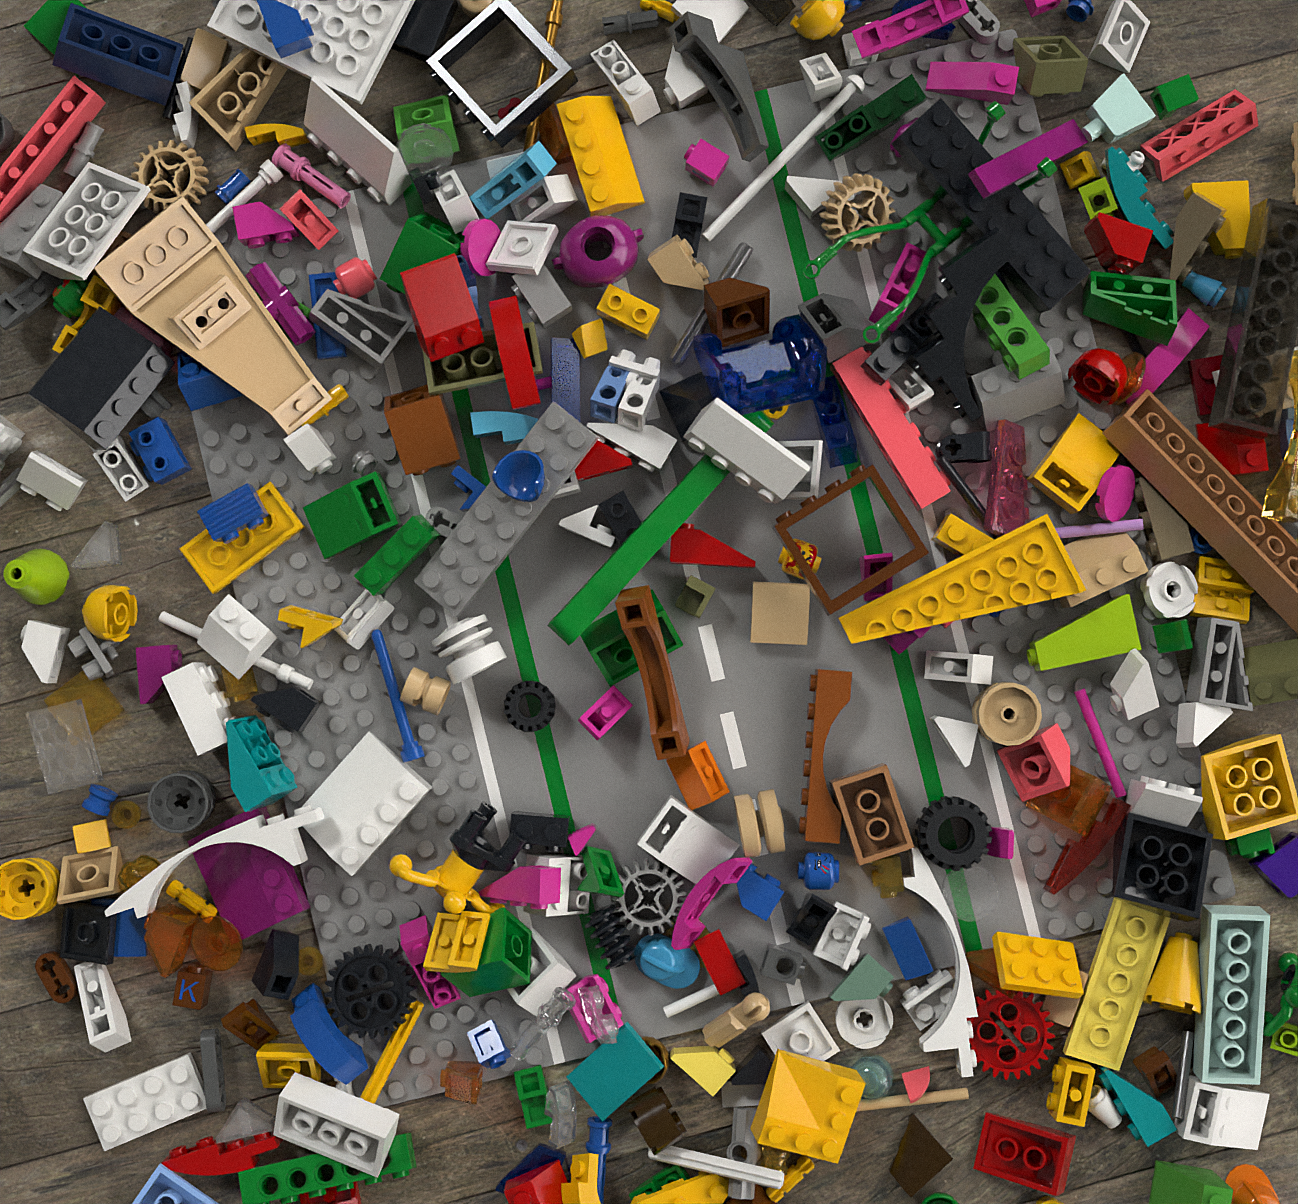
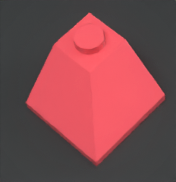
M1058 723L1037 730L1031 739L1020 745L1004 746L997 750L1022 802L1070 785V747Z

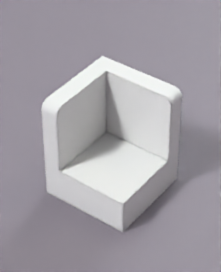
M852 33L842 36L841 40L848 69L876 62L879 54L862 59Z

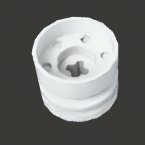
M485 614L461 620L443 630L444 632L431 641L434 648L446 643L448 645V648L438 654L439 658L454 656L455 660L445 668L453 685L507 658L499 641L485 644L483 639L493 632L492 627L480 632L478 630V627L488 621Z

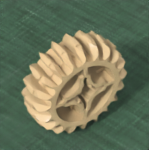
M169 140L166 147L163 141H158V149L148 145L150 152L148 155L143 152L139 153L143 161L141 163L133 162L134 167L139 171L131 173V177L137 180L136 182L144 184L151 189L143 200V205L147 209L153 208V212L158 215L180 196H183L189 204L194 202L197 205H201V201L197 196L199 194L202 196L207 195L206 190L201 186L209 184V180L203 177L208 173V169L202 166L204 160L201 156H196L197 152L193 148L187 150V145L183 142L177 146L174 140ZM170 159L185 161L181 165L177 163L173 166L165 163L166 160ZM157 168L156 176L151 179L154 169ZM165 170H167L171 175H173L172 177L174 179L172 182L175 185V187L171 183L167 182L168 175ZM188 178H190L189 184L187 188L184 190L183 184ZM173 192L176 197L163 199L156 197V195Z
M855 173L852 175V178L850 176H843L842 183L833 182L834 192L826 191L827 196L830 198L828 202H821L822 206L826 207V211L819 215L821 218L826 219L821 226L823 229L828 230L825 236L833 240V244L844 235L859 230L863 225H867L865 228L893 224V221L889 219V214L896 211L894 208L889 207L894 199L888 196L890 190L882 186L883 182L881 180L873 179L868 174L862 176L859 173ZM862 191L860 195L857 194L853 200L848 201L853 194ZM882 232L862 236L847 242L842 248L846 251H852L853 249L856 252H862L863 248L872 249V241L877 244L881 243L880 234L886 235L889 233Z

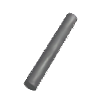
M1190 1031L1182 1032L1172 1117L1177 1119H1184L1194 1032Z

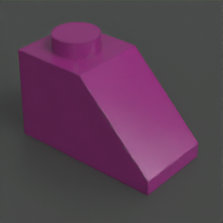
M177 645L136 648L140 704L154 703L166 689L161 677L178 670L182 666V654L180 650H177Z

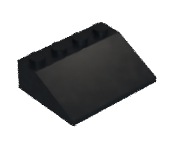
M98 307L27 394L93 449L106 450L173 367L175 362L154 343L102 307Z

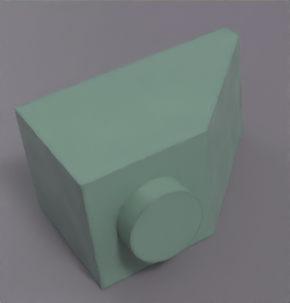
M864 953L828 997L833 1001L876 999L878 995L883 998L893 987L890 981L894 976L868 953Z

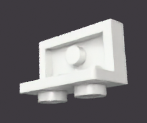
M835 900L833 906L838 908L837 912L822 930L813 954L839 965L841 969L847 971L849 965H855L860 950L857 949L861 938L865 940L868 936L871 923H868L870 918L867 914Z

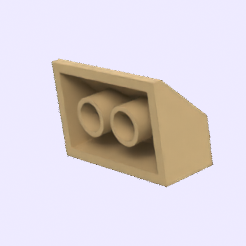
M1126 532L1090 535L1064 545L1086 591L1060 597L1059 601L1063 608L1073 607L1148 572L1149 570L1137 545Z

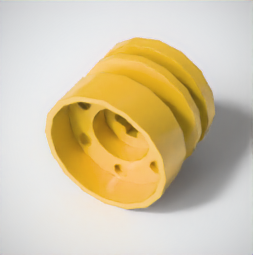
M42 858L13 859L0 866V915L11 920L38 917L50 912L58 904L59 870L50 861ZM34 884L35 889L27 891V886Z

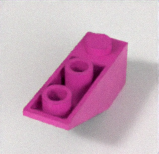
M544 865L520 866L478 891L480 896L490 897L491 903H507V900H510L511 906H527V903H530L531 909H548V904L560 903L561 868Z
M424 915L399 925L401 946L434 1009L461 999L458 988L440 975V972L426 971L423 967L433 931L427 916Z

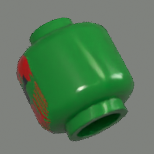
M63 279L52 293L54 307L68 318L73 316L80 317L84 309V302L80 299L90 281L88 279L85 281Z

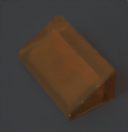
M553 103L541 114L538 130L545 149L556 161L557 164L555 166L570 162L572 158L564 129Z

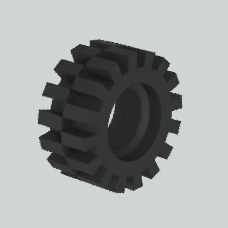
M524 681L516 684L508 691L504 700V714L507 716L508 722L517 730L535 732L547 726L554 717L556 708L555 697L549 688L540 682ZM526 695L537 697L541 703V710L535 717H526L519 710V702Z

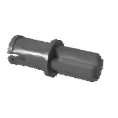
M656 10L631 14L630 11H627V14L602 17L605 36L628 31L630 34H633L634 30L654 28L659 24Z

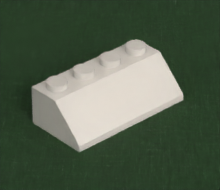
M718 398L700 411L683 436L689 441L688 445L692 449L700 453H706L712 458L711 461L720 469L729 470L735 475L734 478L737 482L747 487L751 486L758 492L757 495L767 503L776 504L784 500L811 468Z
M295 1072L279 1095L273 1135L378 1178L396 1134L399 1114Z

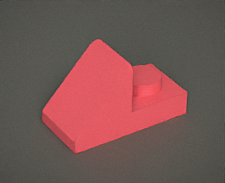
M300 189L279 208L289 221L318 250L339 232Z

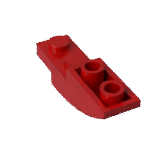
M264 1129L255 1133L252 1139L244 1141L243 1138H238L228 1142L226 1145L223 1137L213 1140L212 1136H208L198 1140L196 1146L186 1149V1146L182 1145L170 1150L169 1155L161 1163L171 1171L190 1175L211 1176L231 1174L254 1168L260 1161L258 1154L278 1148L283 1139L274 1136V1131L271 1132L270 1129Z

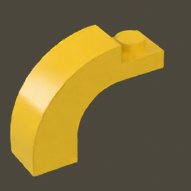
M599 1154L572 1155L570 1167L571 1183L561 1184L563 1204H601L597 1193Z

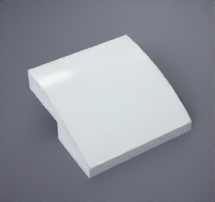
M676 0L672 5L671 11L679 17L686 11L711 19L718 43H720L748 11L749 7L744 0Z

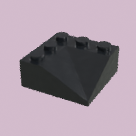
M1130 812L1119 817L1113 844L1112 897L1172 919L1184 922L1200 919L1213 834Z

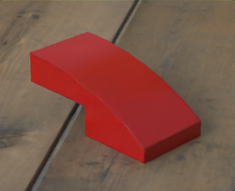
M719 929L694 941L720 996L746 984Z

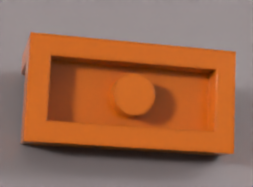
M706 741L687 749L685 756L666 760L691 810L712 803L730 792Z

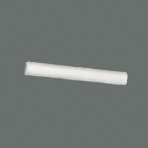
M713 984L663 1007L667 1018L719 995V992Z

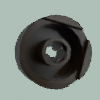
M654 1086L625 1104L654 1156L684 1138L683 1134L687 1130L676 1111L670 1114L668 1109L673 1106L662 1087L656 1089Z

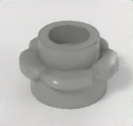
M371 450L358 452L352 459V471L359 473L362 477L372 473L378 464V460L374 457Z

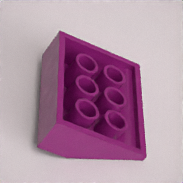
M266 806L249 812H243L187 842L189 847L213 834L262 814L268 825L266 819L271 817ZM225 842L205 846L193 853L232 944H236L311 908L293 866L284 858L268 849L248 843Z

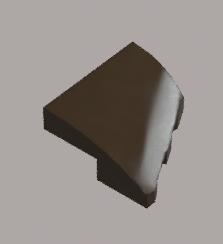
M914 1113L908 1118L909 1123L905 1134L900 1139L897 1155L893 1158L889 1168V1172L910 1197L914 1196L953 1160L952 1156Z

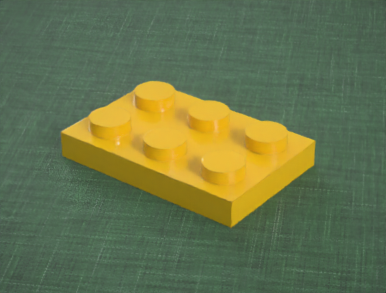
M996 932L992 936L1001 989L1079 999L1084 994L1073 942Z

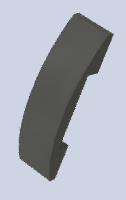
M42 271L38 279L29 277L10 294L5 291L0 295V326L6 331L35 314L53 299L52 293L63 279Z

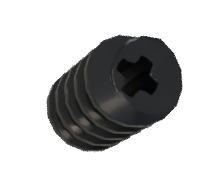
M615 904L604 906L586 916L590 917L591 920L585 925V928L595 927V931L590 935V938H600L595 948H605L606 950L600 956V959L610 958V962L605 966L606 970L620 967L637 957V955L631 956L636 950L635 946L626 945L631 940L630 935H621L626 929L625 925H616L620 920V915H610L615 910Z

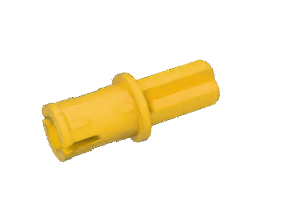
M337 384L327 393L332 399L301 426L307 423L311 425L322 416H328L330 410L346 400L349 396L341 384Z

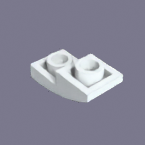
M186 81L176 84L179 94L175 95V99L181 112L173 114L176 124L172 125L177 141H182L190 149L194 148L197 138L198 113L189 104L195 97V92Z

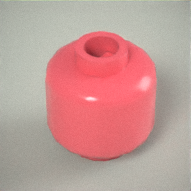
M354 257L335 269L338 279L334 280L333 283L339 293L343 295L347 293L349 297L358 299L374 289V280L377 277L366 259L361 261L360 258Z

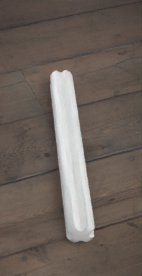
M669 1146L655 1156L651 1149H648V1157L652 1160L775 1189H780L784 1184V1173L782 1171L674 1146Z

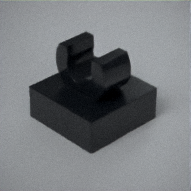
M418 167L409 171L408 173L424 205L434 201L430 190L437 189L443 185L436 170H432L422 176Z

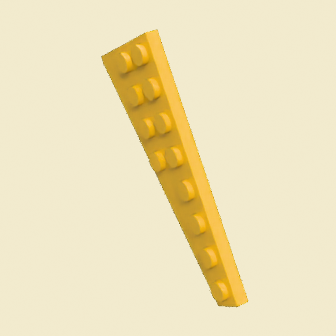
M1045 514L838 619L850 643L853 644L1082 593L1086 591V588L1048 514Z

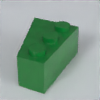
M1091 271L1083 289L1082 314L1168 346L1177 327L1176 281Z

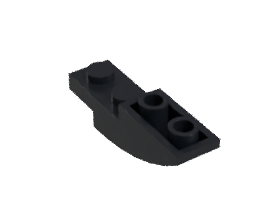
M936 292L932 293L861 365L880 386L933 334L925 323L929 319L925 311L943 299Z

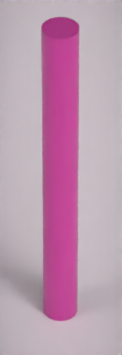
M1085 688L1079 689L1074 694L1115 797L1125 796L1127 793Z

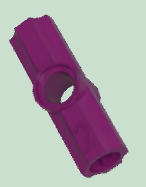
M263 262L251 268L245 276L254 290L263 299L262 303L274 320L281 324L294 344L298 346L311 339L316 333L314 327L299 309L300 305L285 285L283 286L267 263Z

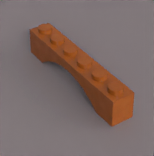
M646 585L623 589L620 591L615 605L622 630L629 640L640 670L648 708L650 734L657 760L685 756L690 740L650 587Z
M815 669V675L810 674L809 691L814 692L813 703H808L807 720L812 721L811 731H806L805 748H809V760L804 759L803 777H807V788H802L801 805H805V816H800L798 832L803 834L805 841L840 844L842 815L833 803L826 786L823 773V753L832 723L843 707L850 701L852 672Z

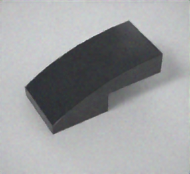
M680 192L672 238L678 235L681 240L686 239L694 251L692 256L697 258L708 197Z
M741 950L734 955V958L747 978L746 984L740 987L742 994L746 997L748 994L760 992L751 963L745 951Z

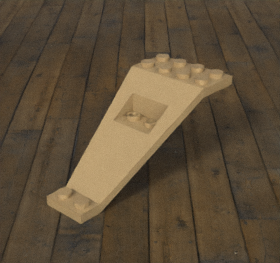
M180 196L94 267L93 270L130 314L265 410L286 435L292 434L332 399L309 370L222 244L183 196ZM221 298L227 301V306L224 309L218 306V301ZM199 316L205 319V324L202 327H198L196 324V319Z

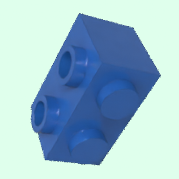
M157 417L129 432L132 441L129 442L136 456L142 457L145 463L143 471L150 481L154 480L155 483L164 485L192 470L166 420Z

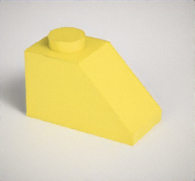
M715 1046L678 1047L670 1051V1058L712 1096L719 1091L736 1071L735 1064L732 1063L735 1059L724 1048L719 1051Z

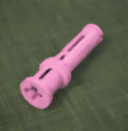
M282 144L274 152L271 160L276 167H281L290 173V177L293 180H302L336 204L340 209L348 204L351 198L350 193L311 167L310 161L306 157H300L291 151V147L288 144Z

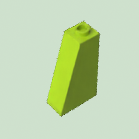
M1130 594L1115 596L1030 642V649L1027 650L1029 665L1034 666L1035 671H1043L1128 653L1135 648L1142 650Z

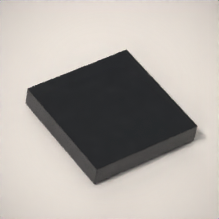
M82 901L63 904L60 958L103 965L113 964L117 913L106 917L104 911L109 907L108 905Z

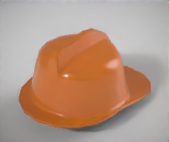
M1243 1164L1236 1166L1225 1179V1182L1233 1189L1231 1204H1280L1268 1177L1261 1169L1254 1165Z

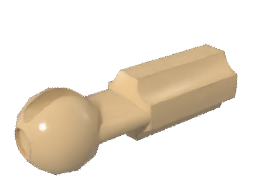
M754 992L748 994L742 1002L735 1007H731L704 1026L702 1030L705 1037L704 1041L710 1047L716 1046L720 1048L755 1022L764 1020L770 1012L769 1000L761 993Z

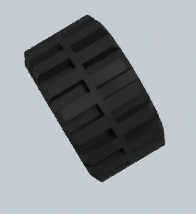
M955 796L940 797L941 799L938 801H931L930 806L923 808L921 818L918 817L916 821L918 824V829H915V836L918 837L916 842L923 851L924 856L935 865L946 870L952 869L953 871H960V868L967 870L972 868L971 864L974 862L978 864L982 861L981 855L983 853L986 855L989 851L986 847L992 841V837L989 836V831H992L991 825L987 823L988 818L986 814L980 810L981 808L966 799ZM957 816L966 822L968 836L963 845L949 850L939 843L938 830L943 821Z

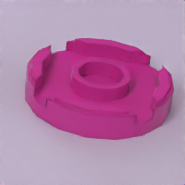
M475 219L469 222L462 234L465 238L464 243H461L460 246L461 255L467 261L471 272L477 276H490L496 273V271H489L486 266V262L501 234L500 229L492 220Z
M1116 465V467H1110L1099 482L1096 495L1100 496L1099 503L1095 504L1098 516L1103 520L1111 522L1120 520L1131 505L1135 489V476L1133 470L1128 466Z

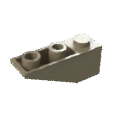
M1198 192L1192 193L1176 217L1169 278L1170 280H1175L1176 284L1179 281L1184 282L1188 274L1193 270L1190 264L1196 256L1200 258L1210 244L1207 242V239L1212 232L1217 233L1226 221L1223 215L1227 210Z
M1143 477L1135 479L1133 501L1138 503L1140 510L1138 519H1143V528L1148 539L1145 542L1148 555L1150 557L1153 556L1154 561H1159L1195 551L1187 523Z

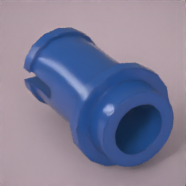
M237 169L221 186L219 184L216 186L217 190L214 193L227 205L251 181L241 170Z

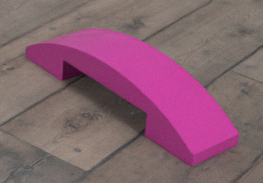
M928 0L882 21L876 20L852 31L860 55L864 59L935 31L968 14L969 9L965 0Z
M1188 308L1177 320V327L1168 346L1158 343L1141 364L1129 374L1126 387L1120 398L1129 404L1146 389L1153 393L1187 356L1210 326Z
M749 857L733 858L719 864L703 876L694 886L684 901L674 926L671 944L674 950L691 948L694 941H696L706 927L698 918L723 884L737 883L753 862Z

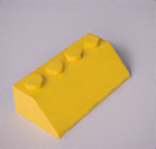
M581 96L556 104L558 116L590 217L595 215L607 216L645 204L612 97Z

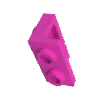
M598 974L587 975L560 992L585 1043H591L613 1028H620L624 1025L621 1020L622 1013L616 1003L612 1002L608 994V985Z

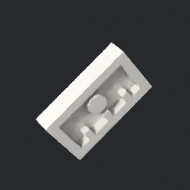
M946 968L943 971L938 969L926 977L927 982L920 987L912 986L903 993L904 998L899 1000L920 1031L940 1017L949 1001L954 979Z

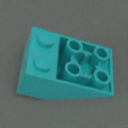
M257 715L232 719L226 722L231 788L245 812L272 805L298 788L292 771L285 766L280 757L279 748L271 742L266 733L265 724Z

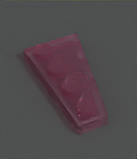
M1006 419L996 422L984 531L998 536H1003L1025 525V520L1029 519V507H1024L1023 491L1028 490L1027 479H1025L1022 473V466L1026 464L1024 427Z

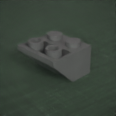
M822 293L798 305L804 330L828 363L868 344L863 339V331L866 327L871 326V323L853 300ZM868 330L866 337L869 340H874L877 338V333L875 330Z

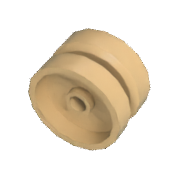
M1013 682L993 683L983 688L975 697L972 706V720L974 724L978 725L977 731L987 740L1006 746L1020 745L1031 739L1039 729L1042 719L1041 705L1036 695L1026 686ZM1010 710V716L1004 717V711Z
M774 789L758 792L757 802L759 810L754 809L752 797L748 793L734 796L737 822L745 857L760 856L762 851L760 837H764L766 848L771 854L785 851L784 824Z

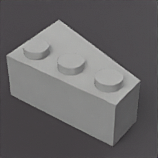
M40 184L0 224L1 265L38 279L43 270L23 252V249L64 194L61 191Z
M329 289L324 292L309 314V320L377 370L380 369L413 323V319L410 317H403L391 313L387 309L362 303L361 300Z
M1212 617L1198 618L1185 701L1253 711L1252 702H1249L1247 685H1249L1248 676L1245 675L1242 659L1245 656L1239 622Z

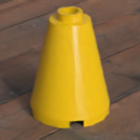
M1176 932L1175 937L1170 936L1144 993V1003L1152 1005V1001L1160 1003L1159 1008L1185 1014H1192V1011H1194L1197 1015L1201 1014L1202 999L1198 943L1193 941L1192 935Z

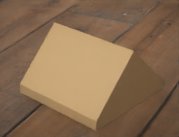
M118 846L63 856L57 896L59 905L116 894L127 889L121 852Z

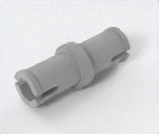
M87 121V125L78 143H74L72 147L74 151L63 170L65 173L75 178L78 177L87 165L90 157H94L95 153L93 151L104 132L103 128Z

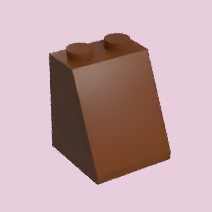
M428 384L385 397L384 414L405 475L412 473L414 476L422 475L428 472L429 468L439 465L442 468L449 467L455 464L456 460L460 459V450L443 393L430 396Z

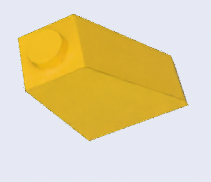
M1248 180L1191 183L1184 189L1186 201H1188L1193 192H1198L1227 210L1223 215L1226 218L1223 226L1217 233L1212 232L1207 239L1214 254L1225 255V259L1242 257V254L1252 248Z

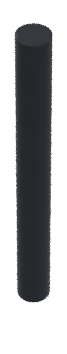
M945 455L939 457L935 462L994 540L1005 535Z

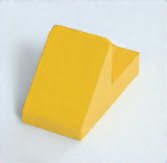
M293 605L279 609L278 620L286 622L288 627L303 629L301 649L321 639L342 625L343 622L342 618Z

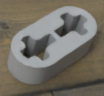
M965 0L968 9H974V12L969 11L968 14L957 19L958 22L977 42L981 44L993 43L998 37L1000 22L980 0ZM982 26L985 29L992 28L991 32L988 30L981 31Z
M433 507L427 512L425 517L445 537L450 535L454 530V525H457L463 518V516L442 507ZM442 512V518L450 522L449 526L439 524L437 528L434 527L435 522L431 520L432 516H438Z

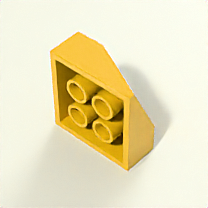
M1262 734L1201 756L1202 812L1207 831L1213 834L1212 839L1229 840L1298 819V797L1281 734Z
M777 1049L750 1129L759 1144L838 1164L866 1083L855 1069Z

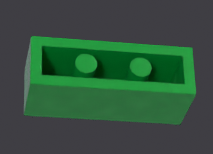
M422 514L414 515L375 553L354 577L373 596L382 594L441 534Z

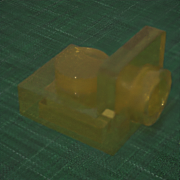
M220 665L227 691L224 693L225 699L233 698L234 702L251 699L250 693L258 691L252 666L238 680L224 666Z

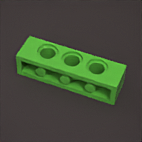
M994 274L983 288L972 309L973 320L976 327L980 331L984 330L988 335L987 339L991 348L995 352L999 351L1003 356L1002 361L1008 372L1011 373L1013 371L1020 380L1050 364V349L997 275ZM1013 344H1022L1020 346H1012Z

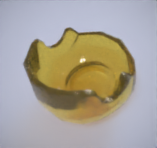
M140 855L133 861H127L122 866L117 877L120 890L125 893L160 866L161 863L156 858L148 855Z

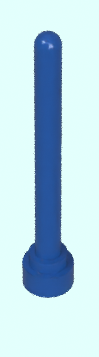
M378 629L373 630L371 637L404 744L401 745L402 751L400 752L402 761L405 763L422 758L425 754L422 745L419 746L418 741H414L404 704L400 701L401 694L383 634Z

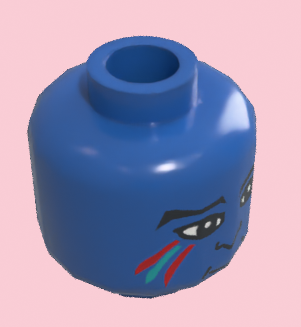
M808 852L805 854L803 862H798V879H803L805 888L809 890H830L834 883L839 882V860H834L833 855L828 852Z

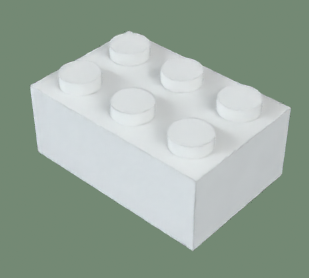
M192 662L161 677L197 755L212 753L227 746L226 722L237 719V717H232L228 706H230L229 698L224 691H220L216 683L219 678L212 665L208 666L207 662Z

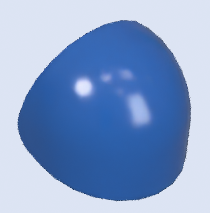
M520 450L511 452L504 456L496 465L492 475L493 482L500 491L515 500L522 502L536 501L544 487L545 474L543 462L538 455L531 451Z

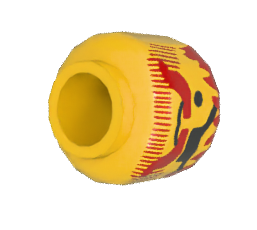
M794 538L795 544L812 571L816 574L822 559L817 556V546ZM783 546L778 559V563L781 564V570L786 574L804 579Z

